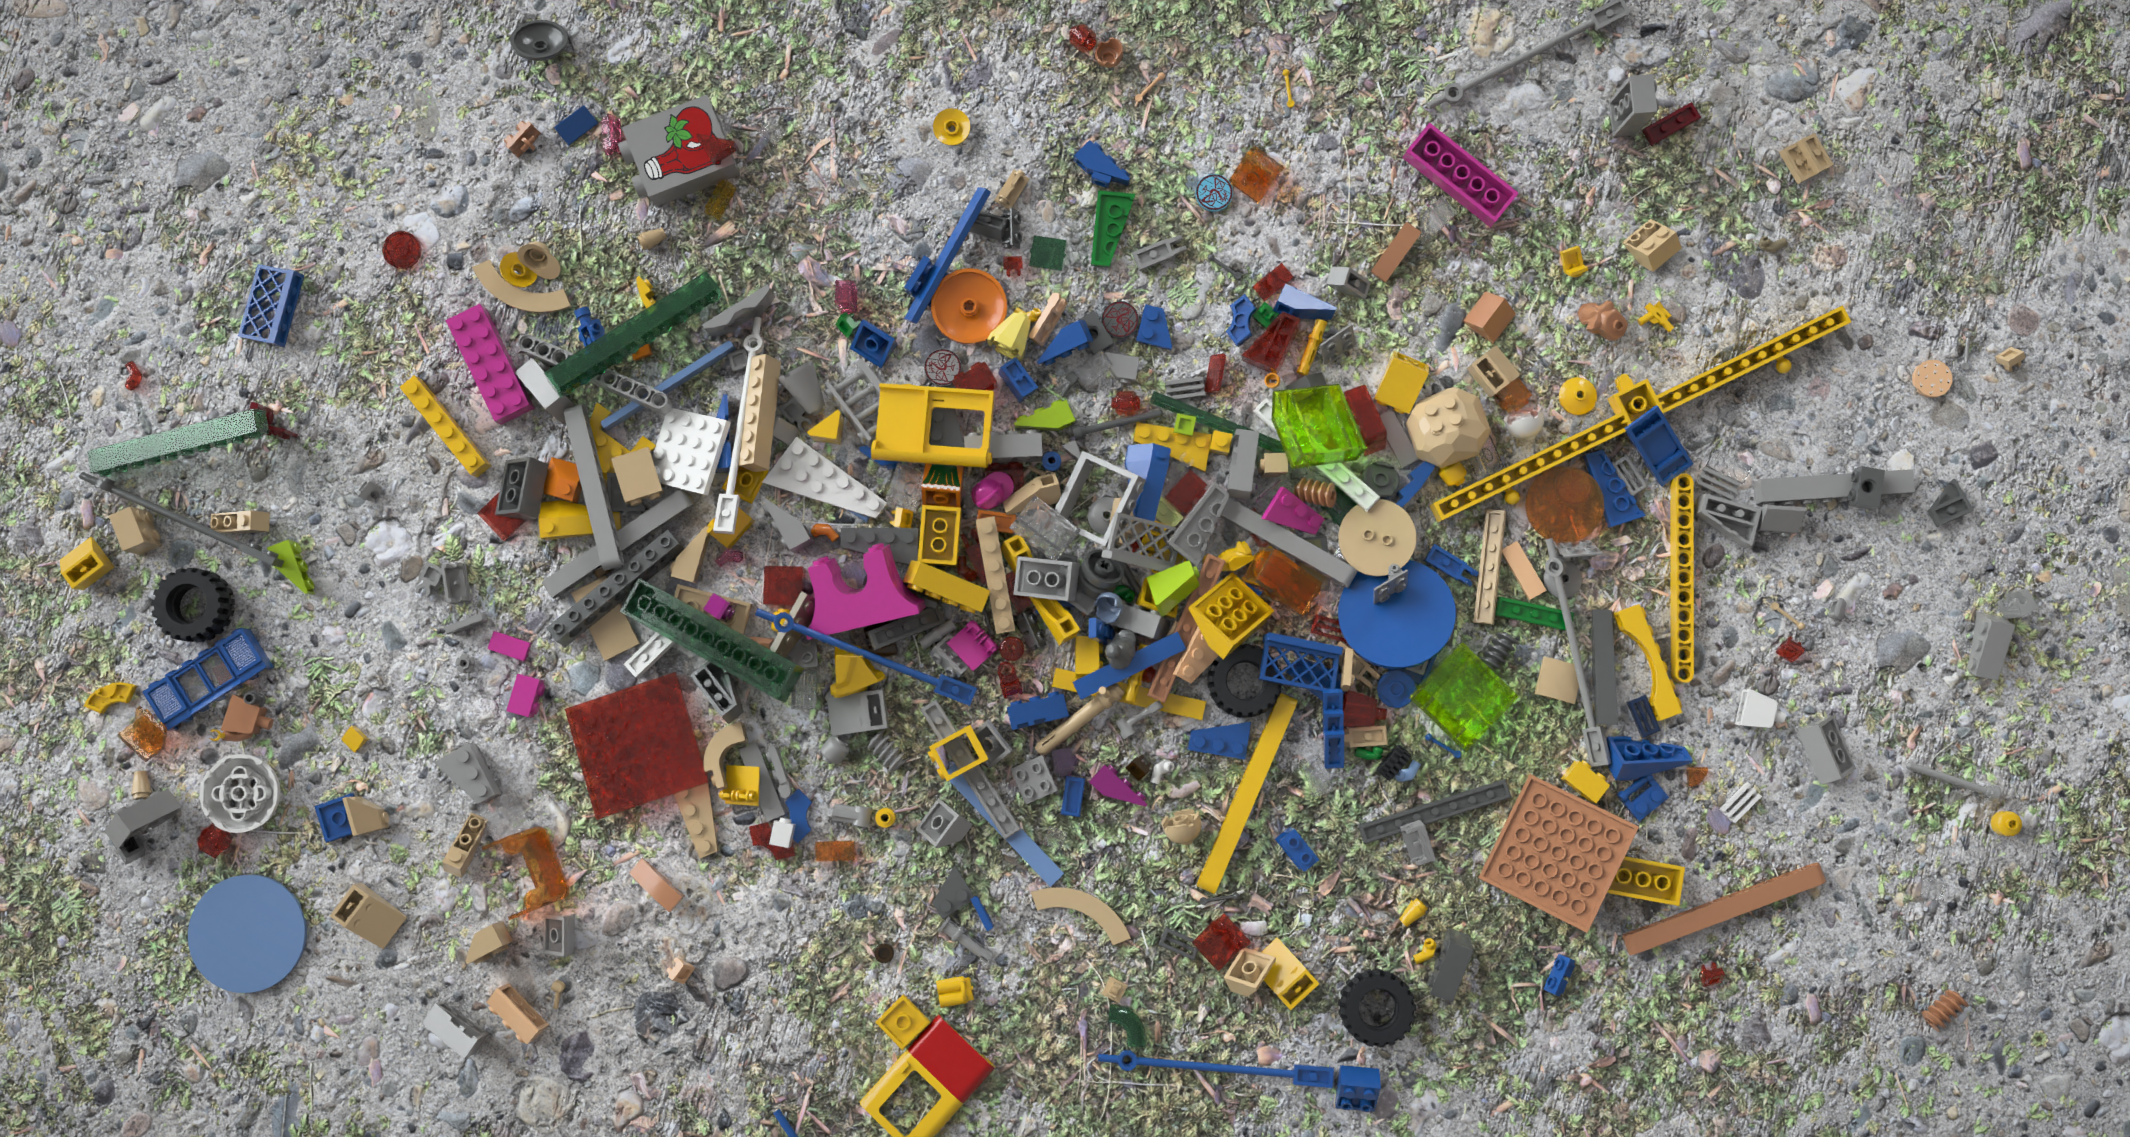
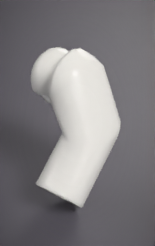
M1170 760L1157 763L1154 766L1150 782L1160 784L1161 776L1174 770V763Z

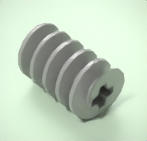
M883 729L870 740L868 749L875 748L873 755L880 754L878 761L885 759L883 766L890 765L888 772L891 773L904 765L909 758L902 759L905 753H897L900 749L899 746L892 748L895 741L888 743L887 741L890 736L883 737L882 735L885 731Z

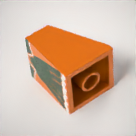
M925 463L922 481V505L961 508L965 466Z

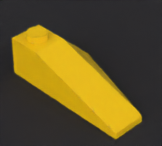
M562 500L541 503L538 518L541 539L554 540L593 535L586 505ZM612 511L616 530L618 531L622 528L621 515L619 512Z

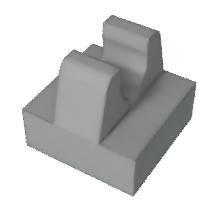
M367 477L356 493L363 500L375 502V498L371 496V491H377L381 494L382 490L373 480Z

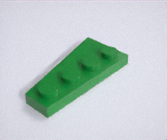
M1098 190L1091 266L1110 267L1136 194Z

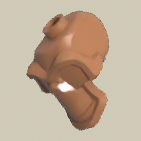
M1609 300L1600 306L1596 303H1586L1578 310L1581 324H1588L1586 330L1590 333L1600 334L1607 340L1617 341L1627 330V320L1614 308L1613 302Z

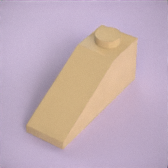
M705 526L676 557L675 562H672L670 567L671 577L697 584L711 536L706 531L709 527Z

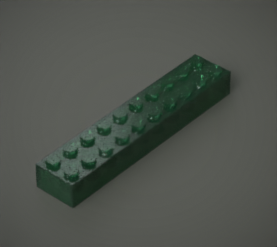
M641 578L637 579L620 610L621 613L785 703L804 670V667Z

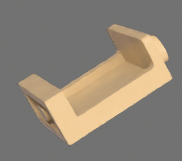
M649 447L611 458L624 501L627 505H639L642 503V500L648 498L649 500H655L661 497L660 494L664 493Z

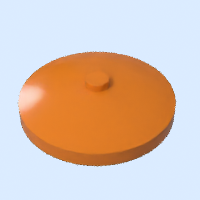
M973 268L959 269L945 276L940 282L931 300V312L937 328L948 339L966 345L979 344L987 341L990 333L1005 321L1007 299L1000 283L989 273Z

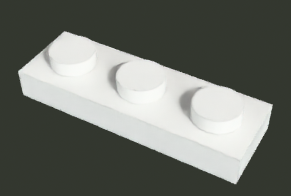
M665 624L624 665L639 679L680 638Z

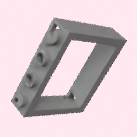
M1082 451L1050 521L1107 547L1114 516L1103 539L1067 522L1094 463L1131 479L1116 510L1119 513L1130 515L1131 511L1135 509L1136 501L1139 494L1144 490L1142 488L1146 480ZM1120 518L1119 527L1122 530L1127 526L1125 518ZM1120 537L1115 539L1114 547L1116 543L1119 542Z

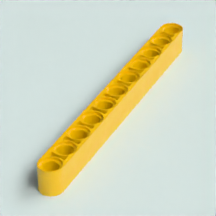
M1689 474L1676 476L1671 480L1670 484L1671 678L1676 683L1690 682L1694 676V482ZM1679 479L1684 480V488L1679 485ZM1679 498L1684 499V507L1679 504ZM1679 517L1684 518V526L1679 523ZM1680 536H1683L1685 539L1684 545L1679 542ZM1680 555H1683L1685 557L1684 564L1680 563L1679 561ZM1680 574L1685 576L1684 583H1681L1679 580ZM1680 593L1685 595L1684 602L1679 600ZM1680 612L1685 614L1684 622L1679 619ZM1680 631L1685 634L1684 641L1679 638ZM1681 650L1685 653L1684 660L1680 659L1679 652ZM1681 669L1685 672L1684 679H1681L1679 677V671Z
M1281 693L1278 696L1277 702L1270 712L1196 886L1215 894L1296 708L1298 700Z

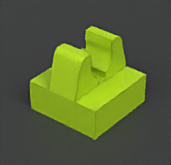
M1177 413L1173 433L1192 436L1196 417Z

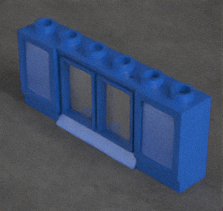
M235 629L231 632L232 635L218 640L214 643V647L199 652L197 658L182 663L181 668L168 672L163 679L151 683L148 686L149 688L143 691L144 696L167 731L178 730L177 725L193 720L192 716L197 712L207 711L210 708L208 705L215 701L224 700L226 698L225 694L232 690L237 691L243 687L242 684L247 680L257 679L259 677L258 673L264 669L271 670L274 668L251 629Z

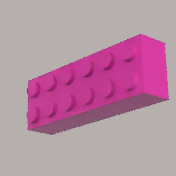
M1431 123L1425 127L1402 157L1490 228L1519 194Z
M478 304L445 320L496 423L502 425L535 409L523 382L515 374L517 370L487 308Z

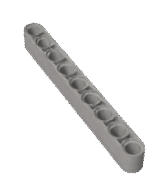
M528 334L523 335L518 341L520 349L529 357L542 361L547 365L660 414H668L673 408L672 401L663 392ZM547 350H549L548 354L543 356V354ZM566 357L562 363H559L562 358ZM582 364L581 368L576 370L577 366ZM595 372H598L597 376L592 377ZM615 379L612 384H609L610 380ZM628 386H632L629 391L625 392ZM645 393H648V396L645 399H642V396ZM662 400H665L662 406H658Z
M584 404L565 408V421L601 566L604 571L623 566L624 558L586 407Z
M682 489L676 491L619 529L617 534L622 554L694 507L695 502L689 493ZM596 545L542 582L552 599L563 595L602 567Z
M1228 497L1220 515L1222 519L1336 583L1349 588L1358 572L1354 567L1281 526L1261 519V515Z

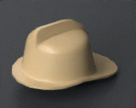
M535 241L524 244L519 248L517 255L520 262L538 276L549 280L559 276L561 272L560 264L550 254L547 245Z

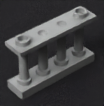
M862 358L856 362L857 370L852 376L832 387L829 381H826L824 393L829 400H833L857 431V437L861 443H866L870 448L872 446L871 436L876 434L877 424L865 430L860 422L878 411L879 383L881 382ZM864 379L867 387L846 401H843L838 393L856 381ZM870 394H875L878 397V402L856 416L849 409V407Z

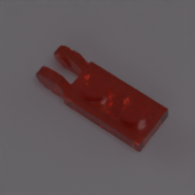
M975 528L971 529V534L977 544L970 547L966 535L963 533L960 537L983 584L987 582L979 536Z

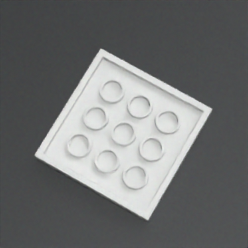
M672 408L665 415L652 457L660 483L708 496L731 422Z

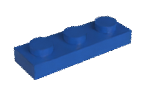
M1089 618V638L1108 645L1107 639L1112 640L1115 637L1114 628L1098 618Z

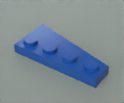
M1603 449L1583 456L1608 528L1646 516L1638 508L1637 501L1633 495L1629 494L1624 481L1620 480L1615 472V467Z

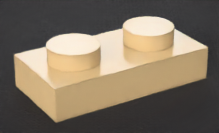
M1345 648L1343 653L1340 689L1347 692L1350 686L1354 685L1355 674H1352V667H1355L1356 656H1353V649Z

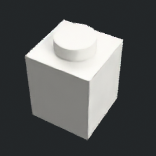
M781 817L779 821H774L769 844L790 848L796 824L791 823V819Z

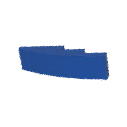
M1425 461L1409 473L1407 478L1411 482L1396 493L1400 500L1395 504L1403 507L1423 486L1436 465Z
M1323 689L1325 769L1344 768L1342 689Z

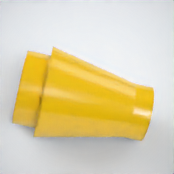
M1416 898L1414 901L1411 900L1399 919L1408 927L1411 923L1424 916L1428 908Z

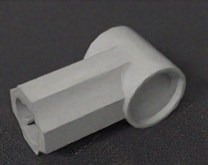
M834 804L832 820L869 828L872 808Z

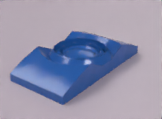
M1654 406L1625 427L1631 443L1640 453L1646 467L1660 486H1664L1693 465L1692 460L1659 406Z

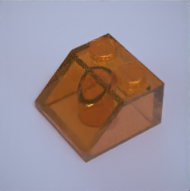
M1254 145L1245 154L1229 182L1259 203L1285 167Z

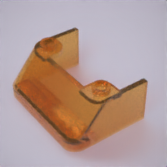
M542 826L532 827L482 846V850H488L502 845L504 851L511 855L522 852L535 889L528 891L524 896L526 909L508 916L509 920L531 913L568 896L569 885L546 828Z

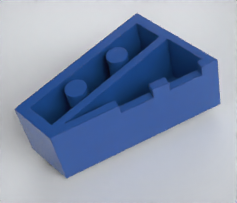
M1059 691L1048 693L1047 698L1041 699L1040 696L1029 698L1030 702L1022 703L1021 700L1010 703L1011 706L1007 707L1012 730L1069 717L1064 694H1059Z

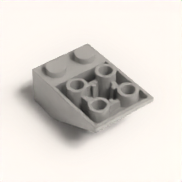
M766 498L762 499L764 502L762 507L767 516L769 515L770 518H773L774 521L771 524L775 531L782 535L783 538L780 540L785 549L797 553L815 543L807 527L801 521Z
M883 689L855 693L841 698H827L832 736L889 728L885 690Z

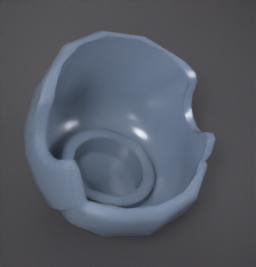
M1112 592L1100 594L1094 604L1097 605V617L1109 624L1116 622L1124 610L1121 598Z

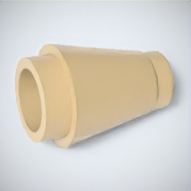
M663 228L640 233L641 235L637 236L643 251L652 249L667 238Z
M147 771L134 772L131 795L133 800L141 798L145 800L152 794Z

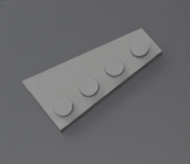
M1216 482L1211 484L1167 541L1168 545L1197 567L1208 545L1207 542L1211 534H1213L1215 524L1230 495Z

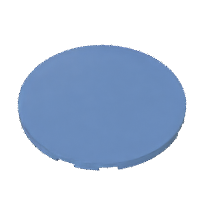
M262 875L235 876L213 886L197 903L188 927V946L197 969L212 984L235 993L258 992L281 982L297 966L306 946L307 922L299 900L282 883Z

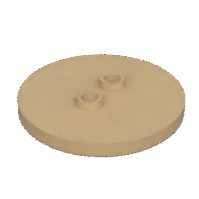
M1379 499L1368 512L1359 505H1356L1346 514L1339 529V548L1346 562L1358 572L1369 576L1388 575L1390 565L1397 564L1402 568L1410 560L1416 546V529L1411 517L1402 507L1393 502Z

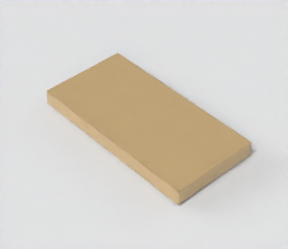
M605 575L571 592L575 602L580 601L608 577ZM621 603L589 628L604 661H608L640 644Z
M677 585L667 621L725 637L729 635L744 636L752 608L751 603L721 596L736 606L734 609L736 613L733 618L723 622L703 609L713 593Z

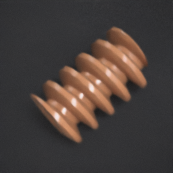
M1302 477L1293 491V494L1303 502L1307 501L1308 503L1328 506L1329 508L1335 505L1337 498L1333 483L1328 485L1327 482H1323L1321 484L1319 480L1314 482L1313 479H1309L1307 481L1305 477Z
M1946 990L1945 995L1939 996V1000H1935L1933 1005L1927 1007L1928 1011L1924 1010L1922 1012V1016L1934 1030L1940 1032L1937 1027L1938 1025L1945 1028L1944 1020L1951 1023L1952 1021L1949 1016L1951 1015L1956 1018L1955 1010L1962 1013L1961 1005L1967 1008L1969 1005L1957 992Z

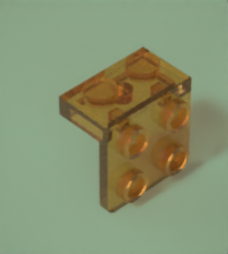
M141 706L137 707L134 722L120 731L118 738L145 762L165 749L166 726L162 722L156 721L148 709H143Z

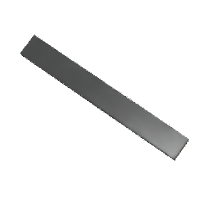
M1502 779L1360 824L1358 828L1363 844H1367L1401 833L1400 826L1417 820H1421L1424 825L1512 797L1506 779Z

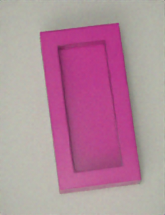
M493 631L487 649L526 661L532 643Z

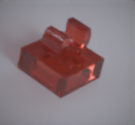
M1022 256L1003 257L1004 270H1006L1008 277H1010L1012 269L1017 271V276L1021 275V269H1023Z
M1790 636L1777 647L1775 653L1792 663L1804 653L1805 648L1801 646V642L1796 643L1792 641Z
M1711 962L1712 970L1710 971L1705 968V965L1701 966L1702 977L1700 981L1703 987L1723 982L1725 973L1722 968L1717 969V965L1714 962Z

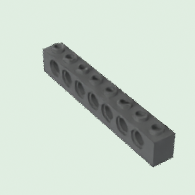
M666 530L547 626L546 629L557 643L563 647L568 646L673 561L685 548L669 530Z

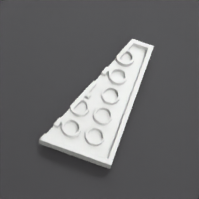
M798 437L793 440L762 482L766 485L787 490L877 519L888 505L887 502Z

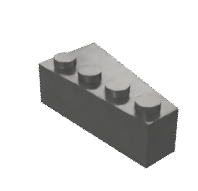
M841 528V547L845 550L865 554L872 545L884 543V546L890 545L894 562L909 566L911 560L918 561L920 530L918 528Z

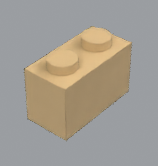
M1264 453L1257 463L1258 473H1261V478L1285 477L1288 473V453Z

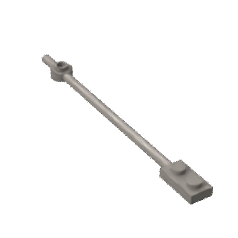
M1614 0L1590 12L1587 15L1588 21L1462 85L1456 83L1447 85L1443 95L1427 102L1426 105L1430 110L1444 102L1455 104L1460 101L1463 92L1591 27H1594L1597 32L1628 16L1631 12L1624 0ZM1449 93H1454L1455 97H1451Z
M1553 538L1546 539L1550 559L1545 564V570L1548 575L1555 579L1588 723V728H1584L1582 731L1590 766L1609 765L1612 762L1603 725L1596 726L1562 575L1566 571V563L1562 558L1557 557Z

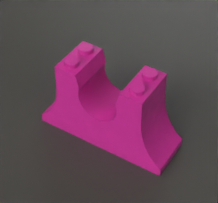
M884 543L872 545V547L868 548L869 551L863 554L864 569L867 573V583L863 589L851 588L844 582L841 576V568L835 558L821 557L813 561V565L808 567L815 597V611L809 628L825 635L919 614L926 606L924 599L914 595L903 583L896 569L890 545L884 546Z

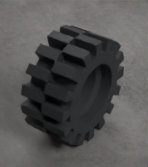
M1398 744L1387 754L1376 771L1390 781L1407 763L1411 754Z

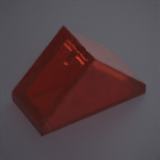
M698 133L696 135V138L714 165L737 151L738 147L735 141Z

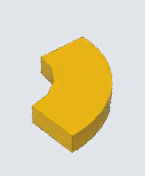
M121 682L106 685L93 692L86 700L84 707L104 714L108 707L115 703H130L137 685Z

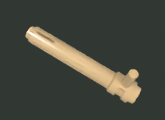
M1118 683L1107 688L1100 687L1094 699L1038 741L1035 746L1036 751L1040 755H1047L1103 710L1112 707V703L1121 700L1122 695L1125 694Z

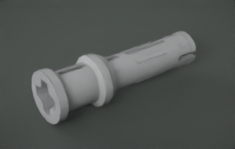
M948 916L938 931H943L952 938L953 942L958 941L987 963L994 953L968 935L963 926L959 927Z

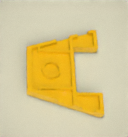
M597 402L590 419V425L603 477L607 480V473H615L611 458L646 447L654 451L656 445L644 436L640 438L631 451L601 430L603 426L600 422L612 415V413Z

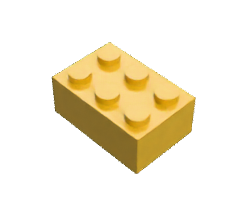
M922 505L918 550L919 562L931 566L957 567L961 508Z

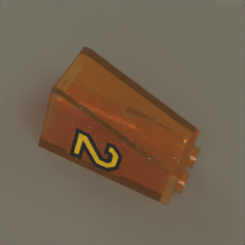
M1262 546L1242 577L1243 581L1296 615L1301 616L1308 613L1311 608V602L1318 596L1321 591L1320 587L1323 584L1278 550Z

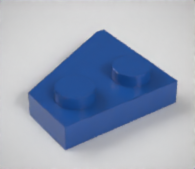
M1145 304L1136 342L1171 351L1172 344L1164 309Z

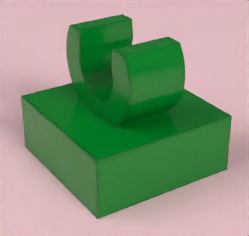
M1264 302L1252 315V318L1267 329L1278 317L1279 313L1274 312L1273 308Z
M845 312L840 315L835 325L848 339L853 336L861 321L855 322L852 319L855 314L850 313L848 315Z

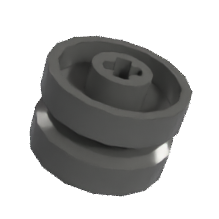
M1102 549L1089 552L1079 567L1077 586L1084 594L1095 599L1102 593H1113L1124 576L1122 562L1101 557Z

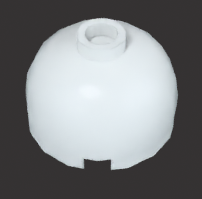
M1533 406L1517 410L1512 413L1513 417L1508 418L1507 415L1504 418L1509 433L1513 437L1525 439V441L1536 438V434L1541 431L1544 425L1543 412L1539 406L1537 410H1534Z

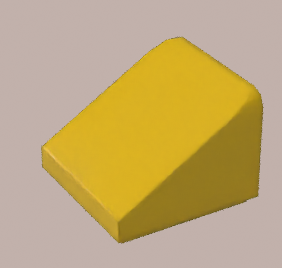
M350 726L341 740L356 753L369 738L357 726Z

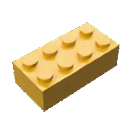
M911 560L903 582L908 584L907 588L919 592L924 590L925 595L939 600L942 597V602L956 607L959 604V609L973 614L976 611H983L990 593L988 589Z
M1625 856L1607 893L1679 906L1685 867Z

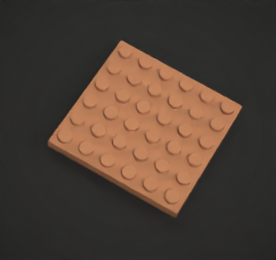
M1529 774L1478 878L1588 933L1639 826Z

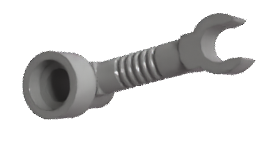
M1160 701L1154 702L1128 720L1126 717H1123L1116 721L1123 740L1137 733L1133 726L1134 724L1163 708Z

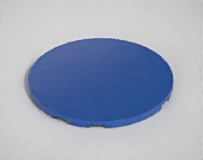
M1409 560L1401 568L1402 571L1408 570L1406 588L1399 593L1394 592L1384 602L1373 603L1374 588L1388 581V575L1376 577L1357 572L1349 588L1345 587L1341 594L1338 606V620L1341 633L1351 649L1359 657L1373 665L1388 669L1419 666L1438 655L1446 646L1453 633L1456 608L1449 587L1435 571L1412 560Z

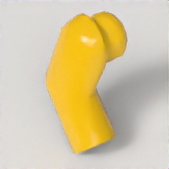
M1017 307L1013 312L1027 314L1031 323L1038 321L1041 316L1039 308H1033L1032 311L1025 312Z
M1432 938L1425 940L1422 952L1413 955L1416 964L1433 958L1436 942Z

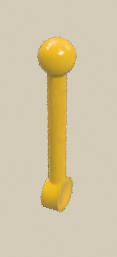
M1288 69L1283 70L1282 74L1283 76H1285L1288 95L1287 107L1292 108L1294 107L1295 103L1291 97L1289 83L1290 71Z

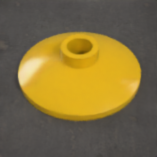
M955 108L945 109L938 113L933 121L934 135L945 145H958L968 137L970 121L961 110ZM951 126L955 127L953 132H950L948 129Z
M517 252L508 253L502 258L499 266L500 273L509 284L524 288L535 282L537 274L520 262Z
M1575 377L1567 380L1559 391L1561 406L1565 411L1573 415L1588 413L1593 409L1597 401V392L1594 385L1584 378ZM1577 392H1581L1583 397L1578 398Z

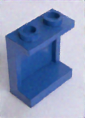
M1288 827L1275 838L1276 842L1299 870L1306 871L1319 861L1318 857L1294 828Z

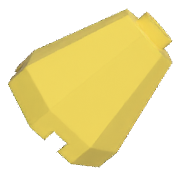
M1023 312L1011 314L990 333L987 339L988 345L992 346L994 344L996 346L994 350L1010 359L1018 357V360L1022 361L1026 351L1031 321L1028 319L1029 316Z

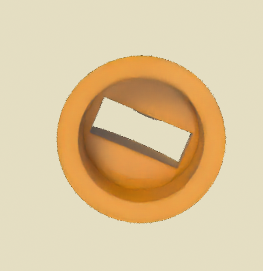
M1276 373L1267 374L1264 379L1265 385L1271 389L1277 388L1280 385V377ZM1269 379L1277 381V383H1269Z

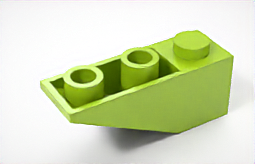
M1060 399L1051 403L1049 408L1044 409V407L1036 409L1033 411V415L1018 417L1016 419L1017 422H1014V426L1017 429L1060 431L1075 424L1076 420L1067 400L1062 401Z
M287 539L267 547V550L279 554L278 558L284 560L281 568L274 567L302 592L314 595L313 589L315 586L307 574L308 566L300 555L302 553L300 545L296 541Z

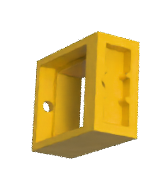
M971 725L929 746L931 751L927 752L932 762L936 761L940 768L937 769L940 778L942 780L946 779L947 782L989 760ZM966 733L979 759L949 775L936 749Z

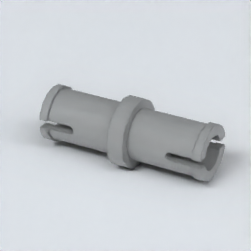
M948 619L939 627L932 628L931 632L918 639V641L925 650L936 641H941L942 637L957 628L952 620Z

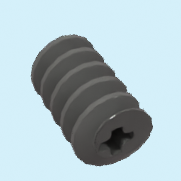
M1497 632L1496 636L1498 639L1493 638L1491 640L1493 645L1489 644L1487 646L1489 651H1483L1484 657L1478 658L1480 664L1494 674H1497L1494 671L1495 668L1502 669L1499 662L1506 664L1503 657H1511L1508 650L1515 651L1512 644H1520L1506 632Z

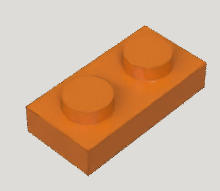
M978 509L977 519L995 516L997 532L1014 534L1016 514L1006 515V513Z

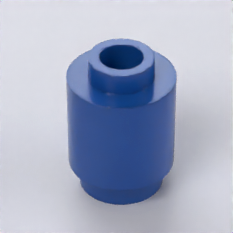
M1050 451L1043 456L1042 465L1044 470L1055 473L1060 469L1061 457L1058 453ZM1055 459V463L1050 464L1048 460Z

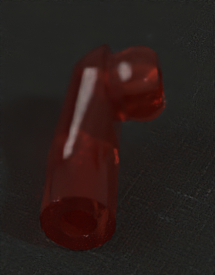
M131 361L125 365L130 373L125 383V387L128 390L137 388L143 377L134 361Z
M958 556V574L966 581L975 580L977 572L967 566L966 556Z

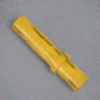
M1316 319L1314 328L1308 336V344L1300 365L1296 371L1298 374L1308 375L1319 344L1323 341V333L1328 324L1326 321Z
M1139 644L1138 650L1146 647L1147 645ZM1144 670L1131 675L1127 679L1128 685L1124 700L1135 703L1139 686H1142L1141 680Z

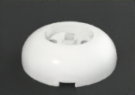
M237 754L222 758L207 771L200 787L202 810L216 827L224 831L242 833L255 830L265 824L278 807L281 795L279 779L271 766L258 757ZM236 779L238 786L232 787V782ZM253 779H255L256 781L254 787L251 786V781ZM252 799H253L254 802H255V806H254V807H252V806L250 805V801H251ZM232 800L238 801L236 807L232 805Z

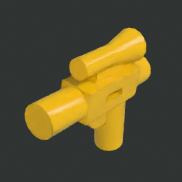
M1660 300L1654 306L1649 302L1644 307L1648 313L1637 319L1640 326L1649 321L1652 324L1658 323L1660 326L1662 325L1668 332L1674 328L1668 321V318L1672 315L1663 307Z

